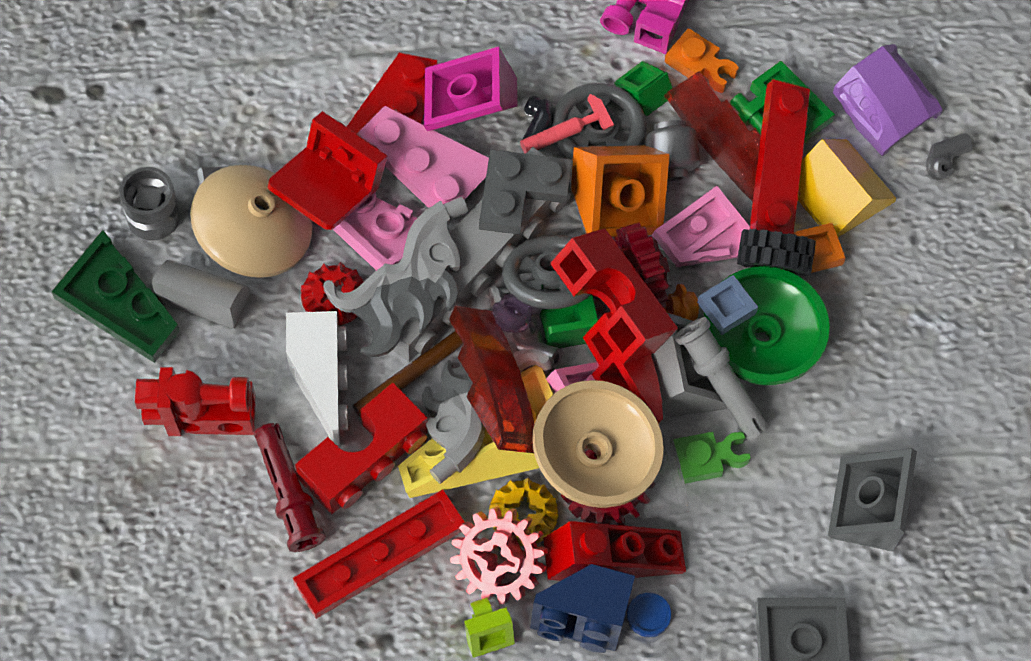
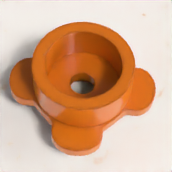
M677 284L675 292L668 294L669 301H666L667 307L664 310L669 314L691 321L697 320L699 304L697 303L696 294L692 291H686L684 284Z

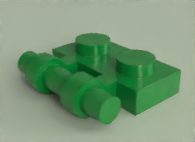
M779 61L752 81L750 91L756 96L755 99L749 101L742 93H738L730 101V105L739 113L738 119L745 126L751 125L760 135L766 87L769 82L774 79L808 88L782 61ZM811 90L804 143L832 123L835 116Z

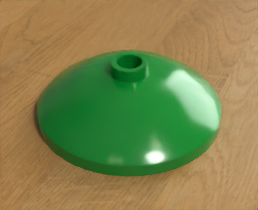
M751 267L731 274L730 276H735L758 306L756 314L721 335L705 312L703 317H706L711 323L709 330L720 347H726L729 351L730 360L728 363L736 376L741 380L754 384L779 385L794 381L808 373L822 357L830 332L828 312L817 291L798 275L775 267ZM757 333H765L769 340L760 341L755 335Z

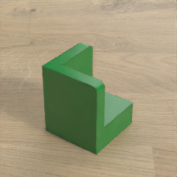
M592 295L570 307L542 309L540 312L546 344L557 348L586 344L583 336L598 321Z

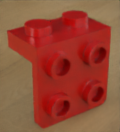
M322 111L312 119L306 147L269 178L268 189L323 229L332 230L379 189L388 156L375 145L370 144L348 129L343 123Z

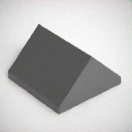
M913 448L842 456L828 536L840 541L893 552L905 533L917 451Z

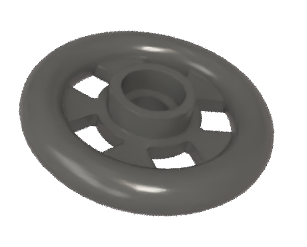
M589 83L578 86L566 93L559 100L553 111L551 128L574 117L584 118L594 113L592 108L581 114L576 106L586 101L588 96L592 94L602 100L614 123L613 127L606 130H596L592 126L600 125L597 120L585 125L580 132V137H568L556 142L559 150L572 161L574 147H588L589 143L594 145L605 144L606 146L642 145L645 140L647 124L643 109L631 94L614 85ZM611 102L616 103L624 110L619 117H616L607 108ZM620 127L630 131L625 143L615 139Z
M548 235L530 239L517 246L504 262L502 275L506 288L516 299L529 306L541 309H561L576 305L592 295L581 294L574 297L550 264L572 239L571 237ZM542 253L535 262L530 259V257ZM532 273L533 281L522 282L519 274ZM542 288H559L560 292H542L541 290Z

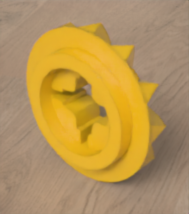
M529 477L520 481L510 480L502 488L496 489L489 505V510L493 507H499L502 517H504L508 510L518 508L521 501H523V497H527L529 509L536 511V514H528L527 516L532 518L528 529L531 533L542 531L543 535L540 539L536 540V544L540 543L544 537L552 533L558 519L556 498L547 490L545 484L540 485L532 482ZM517 536L516 539L519 545L524 546L521 539Z

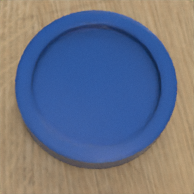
M642 593L630 602L627 610V621L630 628L636 634L643 637H656L662 634L669 626L671 609L668 602L662 596L655 593Z

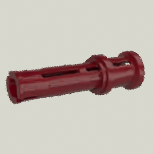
M274 423L262 425L254 431V437L260 448L278 500L275 509L276 516L283 520L289 536L286 543L290 552L310 550L320 545L326 538L324 530L318 528L313 515V499L303 492L280 425L278 423L275 425Z

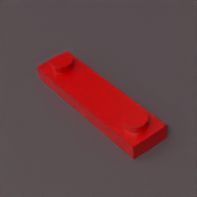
M774 79L767 84L750 229L794 234L810 89Z
M442 489L293 577V583L317 619L462 532L459 527L465 522Z

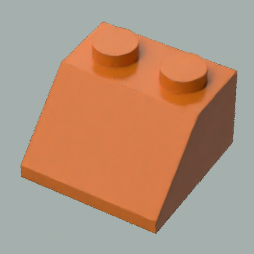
M646 145L574 147L571 189L586 233L605 228L611 237L617 236V229L640 222L641 227H646L647 234L652 235L657 228L662 226L665 216L669 154Z

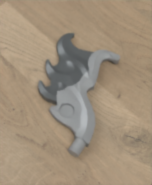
M463 197L445 204L439 201L425 210L414 221L408 232L403 257L400 262L394 265L385 263L357 289L343 293L336 288L332 281L327 280L324 282V292L336 308L344 312L355 313L370 327L373 333L372 344L361 347V354L369 357H380L388 354L397 346L402 330L411 321L420 322L419 333L423 334L431 324L434 305L439 298L447 300L446 310L451 311L456 305L458 298L457 284L447 271L450 269L453 272L459 270L460 257L458 248L448 232L447 225L450 224V219L468 212Z
M500 326L488 327L470 340L467 346V356L460 367L453 368L451 360L445 363L441 372L442 387L439 393L433 394L429 386H426L422 393V402L427 412L434 417L428 418L426 427L432 439L446 449L445 458L429 470L439 484L456 471L461 473L473 460L484 439V412L489 405L500 403L519 373L531 365H537L545 371L552 367L549 356L541 351L523 349L513 352L496 347L493 344V338L502 333Z

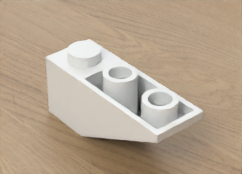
M337 311L286 313V355L289 370L329 438L336 445H340V430H348V405H340V391L348 390L347 365H339V352H347L346 326H338Z

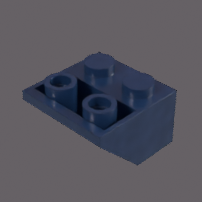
M590 564L535 595L530 628L538 630L537 634L548 640L562 641L563 638L579 641L581 642V647L592 652L605 653L607 649L615 651L635 576Z

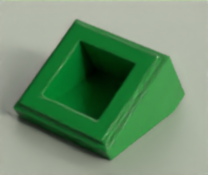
M641 61L614 82L615 86L625 90L638 101L646 116L653 113L674 96L668 73L644 61Z

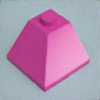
M499 46L425 68L424 127L427 131L518 107L517 77Z

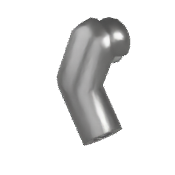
M967 133L937 142L931 146L925 164L930 177L935 180H943L949 177L954 169L951 168L953 158L972 151V141Z

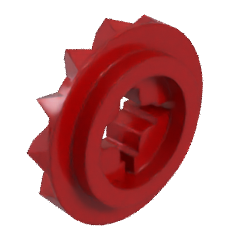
M340 262L338 265L331 266L323 263L320 269L314 272L309 271L306 281L301 285V302L306 312L337 311L338 325L349 323L358 317L353 312H344L336 308L330 300L326 299L327 295L324 292L323 286L325 281L330 280L336 288L344 284L341 292H351L364 282L357 269L347 268Z

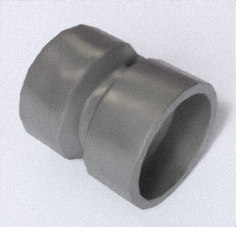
M140 167L131 171L123 178L119 187V197L131 232L137 237L148 241L160 240L169 236L176 229L180 220L179 207L170 177L160 169Z

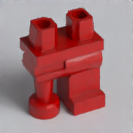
M160 367L159 379L136 380L135 405L137 409H141L144 425H164L168 436H181L182 430L191 434L254 435L256 393L252 381H249V377H233L230 380V385L203 383L201 378L192 371L186 370V373L175 374L173 367Z

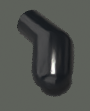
M536 95L530 96L524 111L528 116H532L533 119L523 139L549 129L552 126V103L547 98L542 100Z

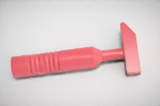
M590 94L587 100L594 112L593 114L584 118H571L552 128L521 140L520 145L526 154L532 147L540 150L581 132L585 125L598 120L603 130L613 127L614 123L602 100Z

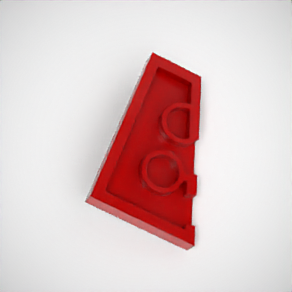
M399 52L346 127L357 134L384 106L423 125L425 68L437 65L438 60Z

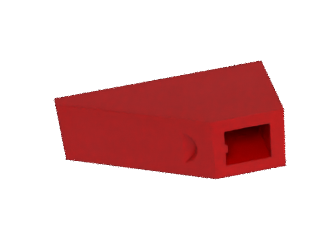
M569 521L543 538L544 547L548 548V553L545 554L548 580L561 581L590 564L634 575L635 578L683 574L686 572L680 530Z

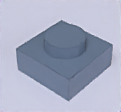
M734 275L699 295L697 301L721 335L754 316L758 309V306Z

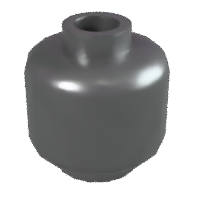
M670 120L654 125V131L646 136V146L669 154L667 182L688 179V172L700 165L696 130L686 126L685 121Z

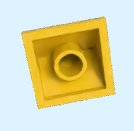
M822 139L802 159L798 201L818 226L833 223L838 238L896 201L893 193L847 139Z

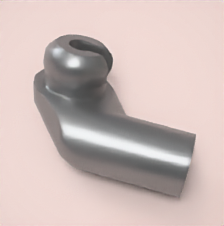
M528 315L517 317L512 323V336L517 351L523 349L541 351L549 356L552 363L551 368H557L562 360V350L544 344L539 328L532 317Z

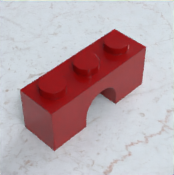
M605 228L573 237L550 263L574 297L581 294H592L600 298L608 306L612 316L598 331L622 365L655 353L678 329Z
M391 383L361 408L362 425L373 436V440L368 447L358 452H348L340 449L327 437L295 464L298 480L331 515L341 507L343 509L351 507L361 497L362 489L373 479L378 482L385 478L393 470L394 462L405 452L408 454L414 453L427 439L428 429L426 423L428 418L394 383Z

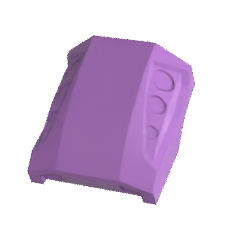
M895 44L880 47L854 65L835 85L833 94L842 104L844 111L850 116L855 128L881 156L887 154L889 149L900 139L930 118L934 117L936 119L943 111L938 100L925 88L916 73L898 54Z

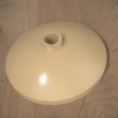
M234 165L222 168L209 175L195 193L190 216L192 229L197 241L215 262L234 273L248 277L263 278L282 274L293 268L302 259L310 245L313 227L311 219L268 189L269 178L275 173L257 166ZM255 204L262 206L265 210L259 209Z
M589 380L565 386L554 393L544 404L537 416L533 429L534 455L545 478L565 497L586 506L608 508L631 502L648 489L656 478L662 464L664 451L663 437L655 416L639 397L613 383ZM590 449L594 451L597 459L588 458L584 450Z

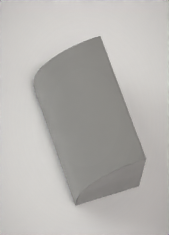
M166 260L159 267L151 281L155 296L161 304L235 329L250 296V289L246 285L172 260Z

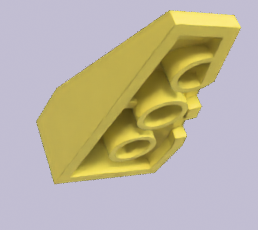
M534 365L519 373L500 403L489 405L484 412L485 435L482 445L473 460L461 473L456 471L441 484L433 478L429 470L442 461L446 453V449L433 439L429 440L399 464L398 468L409 498L439 492L442 489L448 490L538 469L539 466L533 450V429L539 412L547 400L554 394L546 380L547 375L541 367Z

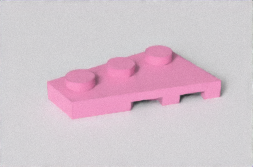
M374 192L333 230L377 271L385 263L394 265L400 262L403 257L408 232L417 218L412 216L413 210L401 204L396 208L377 198L376 192Z

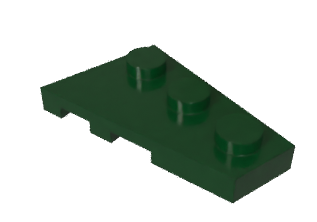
M104 230L99 233L51 291L55 300L153 363L157 361L180 332L176 321L150 288H147L141 281L131 264L115 248Z

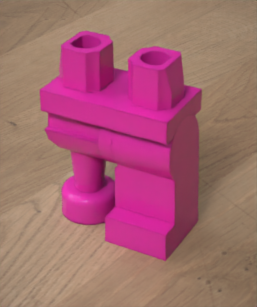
M617 0L615 5L606 7L600 18L601 25L611 33L626 35L634 21L630 11L636 1L646 4L645 9L641 11L636 22L634 42L666 54L689 0ZM646 30L663 36V38H652L647 34Z

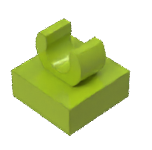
M488 598L470 603L474 614L471 619L465 620L464 624L467 644L473 658L515 644L513 623L507 607L492 611Z

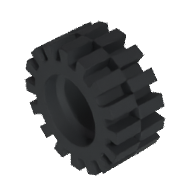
M743 229L737 264L744 267H775L796 275H811L816 241L790 233L784 234L777 231Z

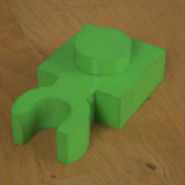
M713 432L672 439L670 447L680 485L722 477L724 471L722 464L732 468H742L748 465L751 459L749 453L736 455L731 450L732 446L743 444L745 439L744 433H731L726 436L723 442L716 443Z

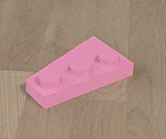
M384 106L357 133L358 136L375 145L388 156L385 167L428 208L439 201L445 204L459 197H463L465 200L486 178L488 157L434 130L427 131L424 125L387 106Z

